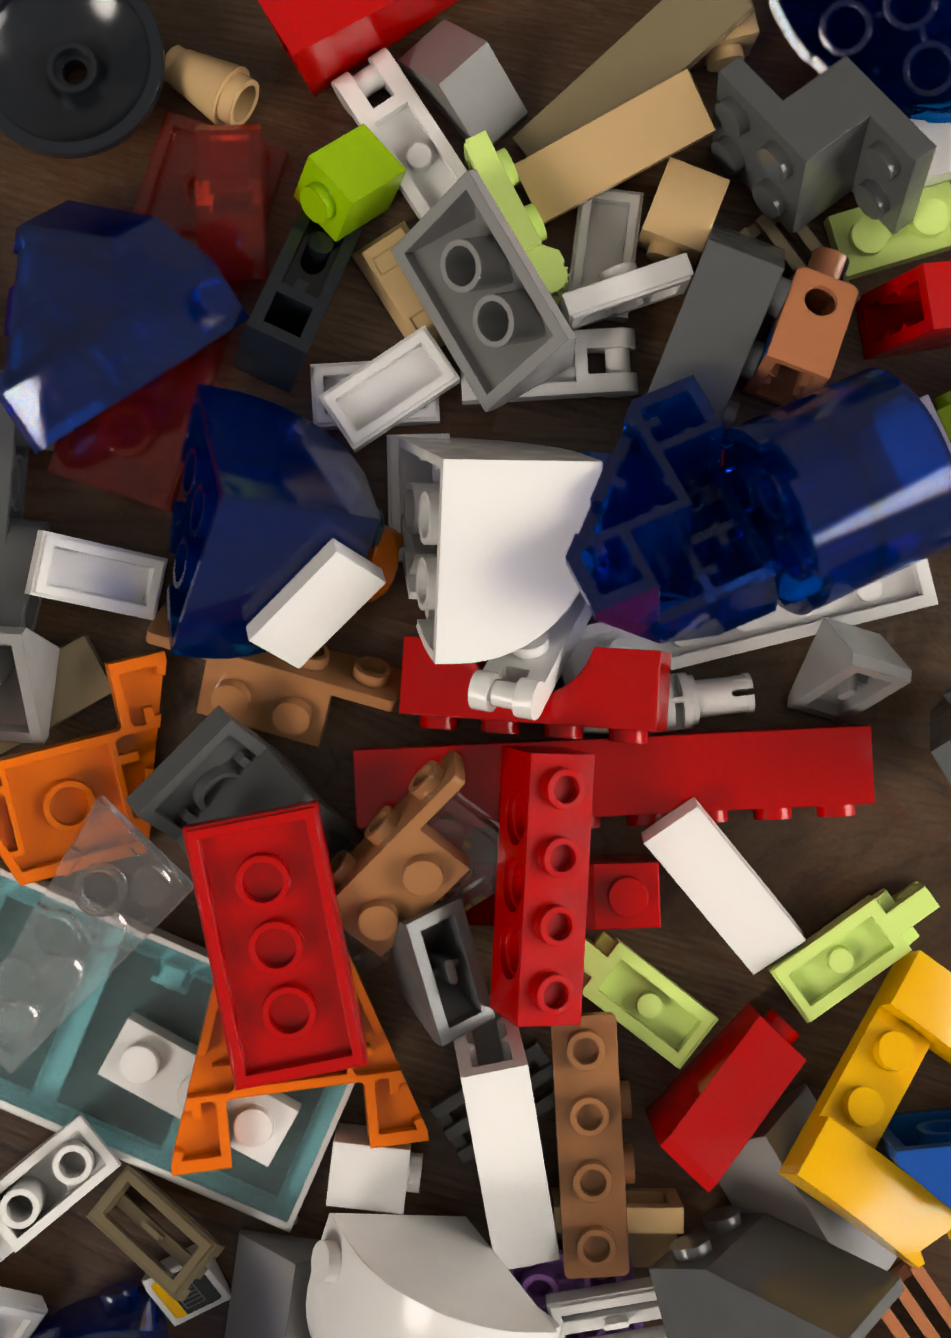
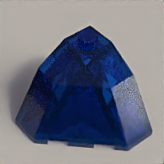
M67 200L16 228L13 253L18 254L15 284L9 288L4 336L9 337L6 368L0 372V403L37 454L249 319V316L215 262L158 218Z
M694 375L632 400L623 420V431L612 456H608L591 495V506L579 534L575 533L565 556L566 565L595 620L656 643L718 636L776 611L782 576L777 563L720 470L724 424Z

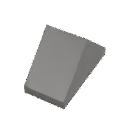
M446 19L437 24L397 60L399 67L464 139H468L486 130L493 146H495L528 117L527 109L489 43Z
M824 617L789 692L787 707L844 723L911 683L912 670L881 634Z

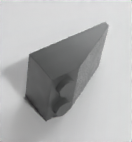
M734 1206L719 1207L706 1212L702 1216L700 1224L687 1235L675 1239L670 1244L671 1249L649 1268L667 1338H865L904 1291L901 1277L767 1213H740L739 1208Z

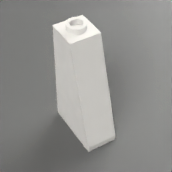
M494 1011L496 1018L455 1039L454 1046L491 1247L507 1269L510 1270L559 1260L560 1255L529 1067L519 1027H516Z

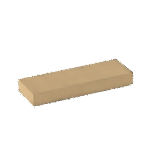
M685 69L514 165L530 202L534 204L543 223L546 224L716 133L717 129L690 70Z

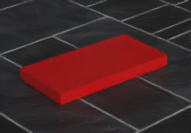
M318 799L184 825L182 832L235 1090L368 1065L369 1055Z

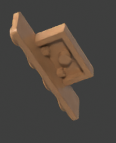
M163 604L147 629V643L206 660L196 713L208 716L220 705L249 728L319 747L324 735L333 696L392 712L395 709L401 690L402 669L392 667L382 659L371 656L357 657L329 649L324 644L298 669L250 642L246 630V625L249 622H234L209 615L201 608L193 605Z
M453 749L438 763L435 760H430L424 764L411 780L408 788L409 793L394 808L387 805L375 814L364 832L365 838L350 853L342 850L330 861L343 929L380 957L393 946L399 922L432 907L470 870L469 856L427 824L465 784L463 757Z
M612 1012L581 1013V1025L551 1026L564 1274L568 1279L626 1276L630 1271L625 1184L635 1183V1161L632 1143L623 1144L622 1120L632 1119L629 1080H620L617 1022L615 1015Z

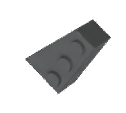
M713 224L635 426L708 453L715 435L724 439L727 438L740 406V402L730 399L739 376L751 380L766 344L755 339L764 316L778 317L792 283V280L781 277L785 269L784 249L722 225Z

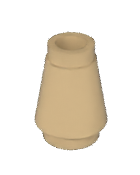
M180 45L173 46L165 56L164 81L170 84L172 88L215 125L222 127L228 124L233 128H239L250 118L258 101L259 84L250 77L249 70L246 67L185 49Z

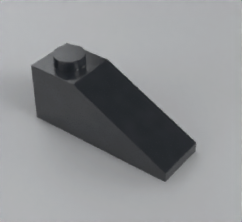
M301 207L245 326L231 364L232 367L287 393L291 392L364 225L335 242L318 223L313 222L305 214Z

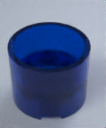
M867 368L728 428L722 431L716 439L722 450H724V466L713 470V478L718 502L728 531L741 558L744 559L752 555L759 568L772 581L773 584L768 586V596L790 613L806 615L944 551L951 546L950 451L935 420L919 397L902 380L885 370Z

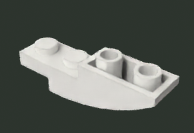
M82 1114L50 1136L0 1176V1262L12 1252L16 1253L120 1167L121 1162Z

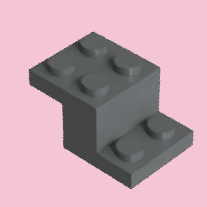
M740 56L718 71L714 124L717 132L712 136L711 151L716 163L726 174L730 176L736 175L752 191L756 205L765 216L770 219L777 218L793 234L852 192L863 213L871 219H879L893 235L914 220L937 146L847 56L785 100H782Z
M220 705L125 799L138 817L176 840L186 855L187 851L182 828L186 824L316 799L319 802L330 861L342 850L350 853L365 838L360 828L357 829L355 824L324 801L290 759Z

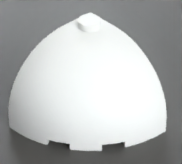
M398 436L401 517H404L408 534H412L413 547H415L416 551L403 552L402 559L409 599H417L419 608L425 611L427 618L418 619L416 627L429 657L435 664L482 662L512 653L543 635L571 606L586 581L597 546L600 511L606 508L609 498L608 477L605 471H602L603 461L572 450L530 443L450 437V439Z
M329 1213L322 1238L313 1248L311 1256L312 1271L306 1295V1319L311 1338H556L558 1334L557 1330L466 1216Z

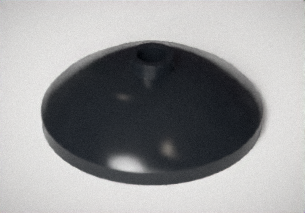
M0 0V131L10 140L27 150L40 155L62 159H76L98 155L130 138L144 124L159 99L165 76L166 60L162 35L144 0ZM79 68L87 70V76L83 82L79 84L68 83V77L73 70Z

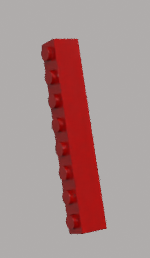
M860 724L648 734V744L608 741V736L583 737V739L554 738L366 747L353 750L357 829L366 828L375 814L383 807L389 805L394 808L409 793L410 782L419 769L430 760H435L438 763L451 749L463 757L465 784L427 824L435 825L436 831L442 836L473 834L474 823L499 822L503 746L566 747L595 754L591 829L600 828L601 817L626 816L627 826H651L662 819L664 814L672 812L692 797L696 798L715 823L727 822L729 810L753 809L754 820H783L792 818L791 807L816 806V815L818 817H846L856 815L855 804L875 803L871 726Z

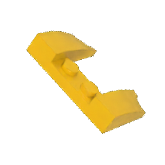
M921 950L909 952L893 963L778 1172L782 1177L908 1265L916 1268L925 1264L921 1253L924 1248L944 1234H947L951 1240V1209L905 1171L875 1150L928 1049L951 1064V972Z

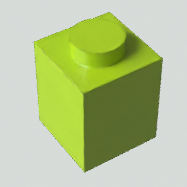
M362 124L308 156L294 197L301 204L305 214L313 222L318 223L337 242L390 208L407 169L365 124Z

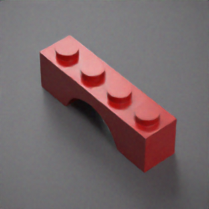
M404 636L399 714L420 715V728L458 730V719L468 718L482 719L481 732L520 734V723L524 722L545 724V737L583 739L584 727L609 728L608 741L648 744L649 731H667L672 653L658 650L594 647L582 671L566 686L551 693L541 715L534 721L515 717L512 709L496 707L493 712H486L469 707L468 688L470 680L476 670H483L488 660L462 664H435L426 652L420 637Z

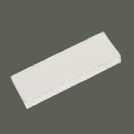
M692 797L641 832L646 847L753 975L806 941L800 926L695 797Z

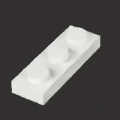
M133 1011L97 1074L181 1119L198 1046ZM284 1093L230 1099L227 1102L231 1147L268 1167L295 1120L302 1103Z

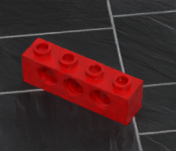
M503 746L490 1008L516 1027L581 1025L595 754L566 747Z

